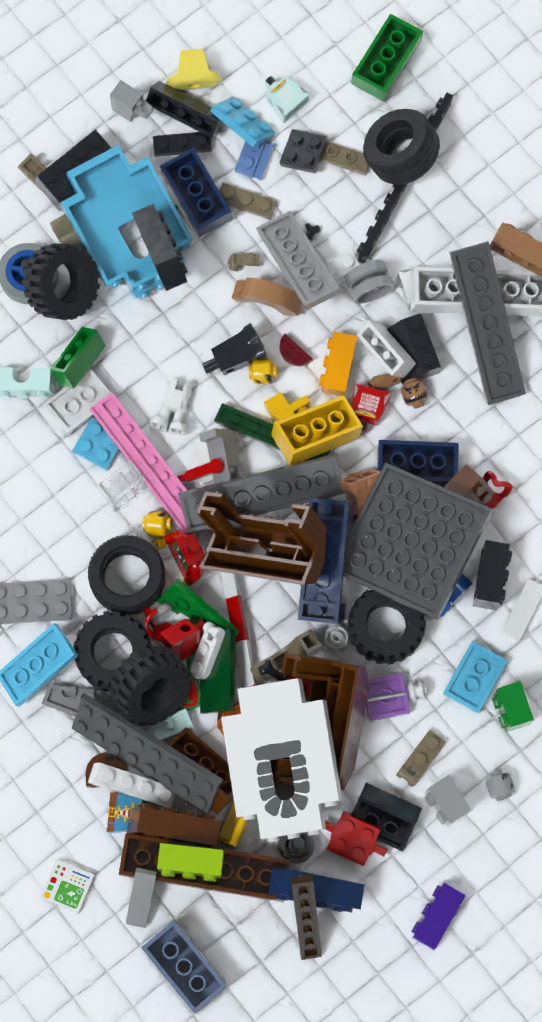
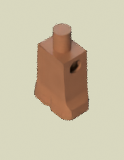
M370 469L350 473L340 481L346 500L355 502L353 525L381 471Z

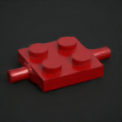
M343 811L335 825L325 821V830L331 832L327 850L363 867L372 852L383 857L385 856L388 849L376 844L377 836L381 830L380 827Z

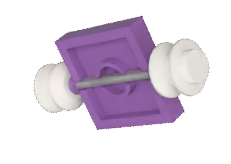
M402 673L368 679L369 693L366 705L370 722L410 714L407 697H410L413 702H415L416 697H421L424 700V696L427 695L425 683L421 684L419 680L418 685H413L410 682L408 689H405Z

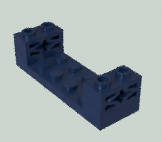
M309 498V505L327 527L325 562L316 584L301 585L298 620L341 624L344 623L346 603H341L348 526L349 522H354L355 502Z

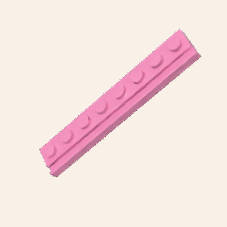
M111 392L96 403V405L89 408L90 412L178 528L188 533L178 493L185 492L187 489L117 397Z

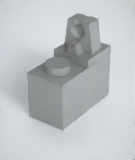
M122 80L119 81L110 93L112 111L129 122L138 116L147 119L153 111V107L143 99V94Z

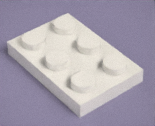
M89 368L74 389L64 387L43 404L67 435H69L93 417L89 408L96 405V403L111 392L93 370Z

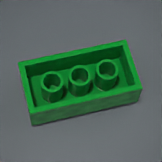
M390 13L354 70L351 84L385 102L422 42L423 31Z

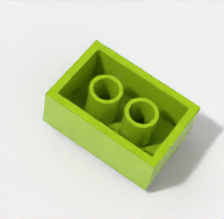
M160 843L157 869L161 872L162 876L175 877L176 873L183 874L182 877L186 879H196V876H203L205 881L217 882V878L222 877L224 850Z

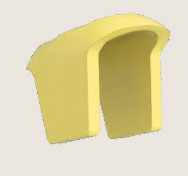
M190 49L180 51L178 72L169 77L166 83L177 90L212 88L218 85L222 78L219 74L208 69L203 49Z

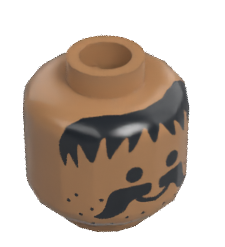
M418 378L405 381L401 387V394L405 405L413 406L414 409L423 407L425 405L424 402L429 398L425 382Z

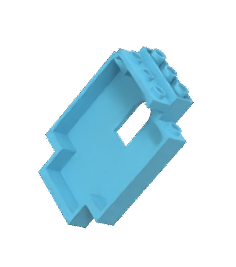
M117 145L68 171L66 176L76 194L62 201L60 205L85 251L92 256L93 259L91 261L96 262L98 266L96 271L99 272L104 286L114 288L121 284V279H123L133 298L139 297L140 300L149 296L150 290L156 288L158 291L164 288L150 254L142 259L134 257L118 227L134 219L133 212L154 204L156 210H161L165 221L162 223H167L171 234L168 236H173L177 247L174 249H179L181 252L190 247L189 243L193 239L149 158L145 157L130 165L120 146Z

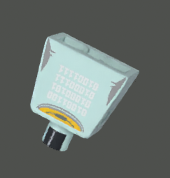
M270 76L264 82V85L269 89L266 93V100L283 124L310 101V92L287 76L283 77L279 82L273 76Z

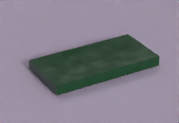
M223 629L225 636L211 673L206 679H200V714L235 711V629Z

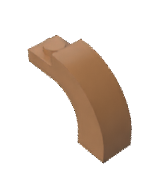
M247 277L246 281L237 280L231 297L237 302H256L267 305L284 316H299L302 303L293 290L258 278Z

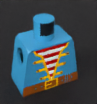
M110 792L107 833L127 832L130 810L137 807L138 804L143 805V800Z

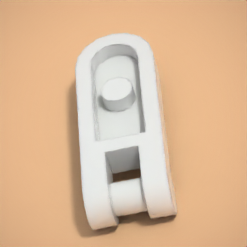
M206 622L203 626L204 634L191 665L192 676L197 679H206L210 675L225 636V631L220 627H216L211 622Z

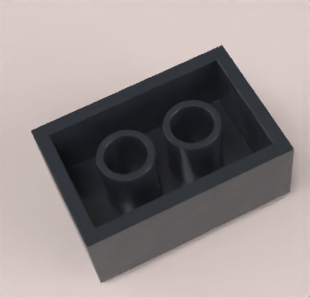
M485 540L481 549L472 606L490 610H497L499 605L502 606L506 595V590L503 589V586H505L509 576V570H506V566L508 567L512 557V551L509 550L510 544Z

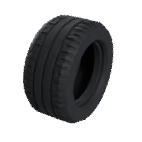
M133 535L112 537L110 540L108 539L106 542H103L95 550L93 556H91L88 566L90 588L96 600L104 608L111 610V612L120 611L125 615L141 613L144 611V608H150L155 604V601L157 602L164 589L166 576L163 560L158 550L150 542L143 540V538ZM123 555H133L142 559L149 569V578L146 585L139 592L132 595L117 594L105 583V572L108 565L115 558Z

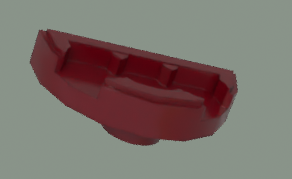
M284 333L280 339L279 346L280 354L284 361L298 367L311 363L313 358Z

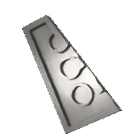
M49 685L41 703L75 717L81 698L87 694L120 716L125 717L112 701L110 691Z

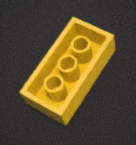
M343 395L274 422L271 435L287 463L293 465L359 439L363 426Z

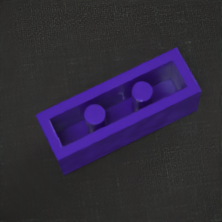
M443 883L442 886H436L432 893V896L435 897L431 904L427 903L421 913L424 915L421 922L416 921L411 930L414 933L412 939L432 951L438 946L466 896L446 883Z

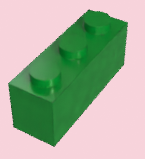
M81 327L49 369L59 386L74 389L106 347L98 331Z

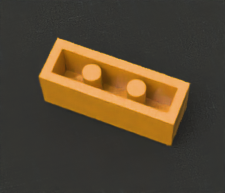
M334 331L333 338L329 337L327 349H330L329 356L324 357L323 367L326 368L325 375L321 374L319 386H322V393L345 396L357 336Z

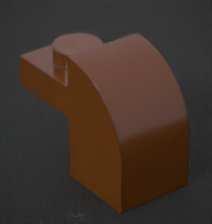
M106 752L95 755L86 767V787L102 788L88 783L94 763H103L120 770H128V764L118 757H111V760L107 761Z

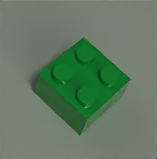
M521 681L496 689L493 693L494 697L491 699L494 708L499 710L500 717H498L501 729L505 728L507 733L529 726L534 721Z

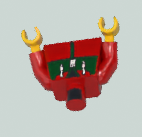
M176 530L165 535L164 538L159 537L151 541V543L157 542V550L164 549L166 544L168 545L184 578L182 582L187 586L193 585L204 575V569L199 568L204 552L194 533L188 535L183 530Z

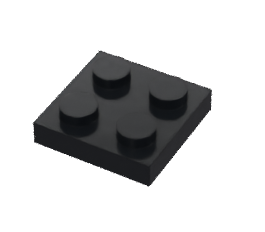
M292 129L279 164L282 167L316 174L329 141L328 137Z

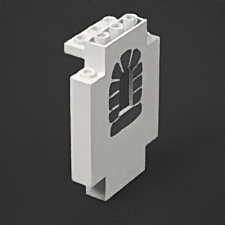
M299 678L237 689L241 714L221 717L236 817H243V821L256 819L255 815L257 814L261 839L267 838L268 842L280 841V836L285 835L288 836V839L299 838L300 833L308 832V836L321 834L320 830L326 829L325 821L329 820L328 812H323L322 804L324 803L325 807L336 806L337 801L342 800L327 701L306 702L303 682ZM290 757L295 792L289 800H281L275 793L270 760Z

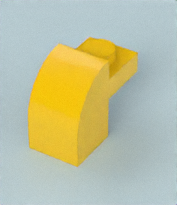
M281 392L264 401V408L274 422L307 410L310 407V400L307 395L290 405Z

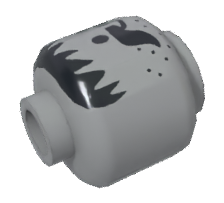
M501 769L491 772V777L485 781L489 796L497 801L512 797L515 786L510 773H502Z

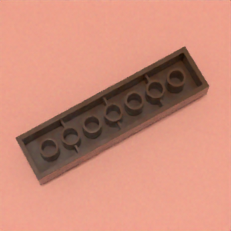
M125 833L118 875L134 878L136 868L157 872L155 882L284 903V901L276 900V895L268 894L272 869H289L290 860ZM160 843L224 850L222 877L217 878V882L205 881L203 876H196V879H186L182 877L183 874L176 873L175 877L162 876L161 872L157 869Z

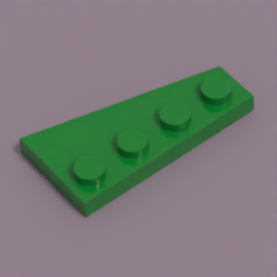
M179 579L157 600L161 605L166 603L171 606V611L177 615L182 613L187 616L192 624L202 620L204 623L211 622L216 627L222 629H235V637L239 633V630L232 623L228 622L218 611L208 605Z

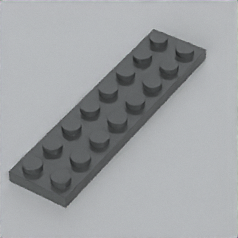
M485 241L450 251L449 254L487 405L525 395L526 392L489 242Z
M333 454L181 492L178 495L187 531L190 533L209 528L196 513L205 492H221L239 514H253L257 516L289 508L292 504L301 505L309 503V498L325 499L344 494V491L340 484L341 476L337 458Z
M87 694L81 698L71 729L149 778L161 783L165 788L205 813L212 809L223 781L222 778Z

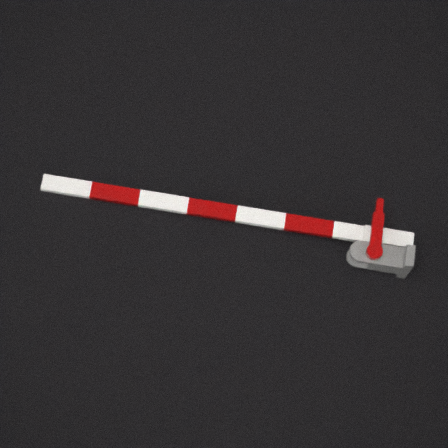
M218 428L200 433V438L194 440L199 466L177 476L181 483L201 478L204 486L241 478L235 441L240 440L239 433ZM221 572L229 620L239 630L235 637V652L242 688L257 686L258 682L250 671L254 661L237 574Z

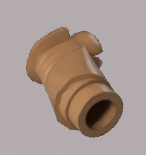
M390 373L373 376L371 380H368V386L382 390L390 387L391 384H399L401 377L391 376Z

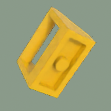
M234 802L219 834L218 842L236 849L248 820L243 821V817H236Z

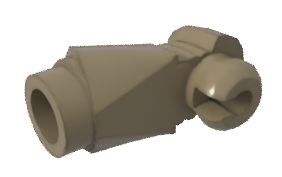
M252 252L238 255L233 253L228 259V264H230L229 270L239 271V265L259 266L260 255Z

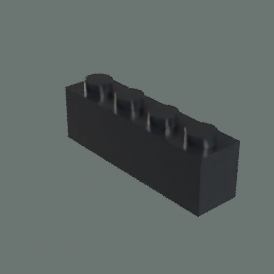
M161 81L150 87L146 102L154 109L210 138H213L220 132L223 122L210 112L212 107Z

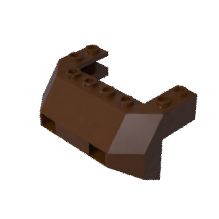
M218 491L213 493L205 492L196 513L212 530L213 535L199 568L300 585L316 584L325 562L327 527L308 504H292L291 506L301 520L288 518L276 520L269 516L262 518L253 514L241 515L229 503L223 493Z
M285 653L281 673L292 675L296 678L312 679L308 702L317 700L327 701L340 788L343 791L356 765L369 693L366 667L332 659ZM290 757L270 760L273 779L294 782Z

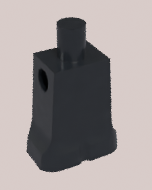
M249 323L238 334L213 347L211 351L214 358L202 363L206 374L220 368L224 375H228L249 366L253 361H262L269 358L254 326Z

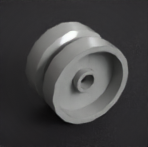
M383 260L368 261L353 268L345 275L344 279L347 286L353 289L351 295L354 303L364 304L372 302L393 290L394 283L391 277L386 275L388 269Z

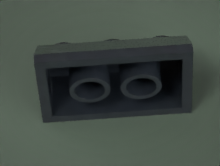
M421 313L402 319L387 328L388 332L416 363L404 378L401 377L402 386L409 379L418 378L422 380L440 373L441 365Z
M366 782L352 815L380 827L381 830L377 840L403 852L422 808Z

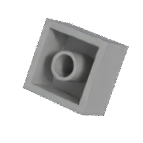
M449 775L425 791L426 796L424 798L430 807L434 806L437 811L436 817L442 825L445 824L448 827L471 811V808Z

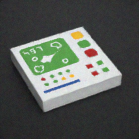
M56 859L40 898L79 914L95 875Z

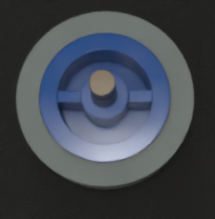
M22 243L15 245L6 251L0 260L1 287L5 294L15 302L28 304L27 300L29 298L25 297L23 292L25 290V286L22 285V280H25L23 272L24 268L28 267L27 261L29 258L34 257L33 253L36 250H41L42 246L38 244ZM56 270L53 277V290H55L58 283V270Z

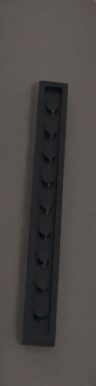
M446 92L444 98H439L436 104V108H438L436 113H431L428 119L436 131L452 104L453 95ZM408 183L392 185L394 190L392 194L388 193L383 203L386 205L383 210H378L374 219L376 220L374 227L370 225L366 233L367 240L365 243L361 242L357 249L359 261L365 263Z

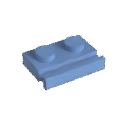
M245 141L235 167V172L251 178H257L261 181L274 144H269L265 141L253 148Z

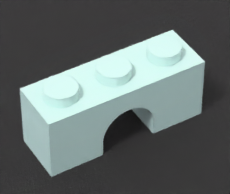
M0 367V398L8 399L10 396H17L18 398L26 399L29 396H36L38 398L55 396L56 379L49 370L51 367H32L30 378L22 383L18 381L19 373L13 367Z

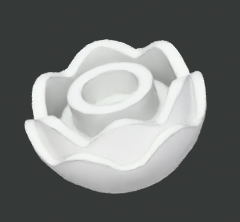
M340 625L328 628L324 635L326 646L334 651L344 649L349 642L348 631Z

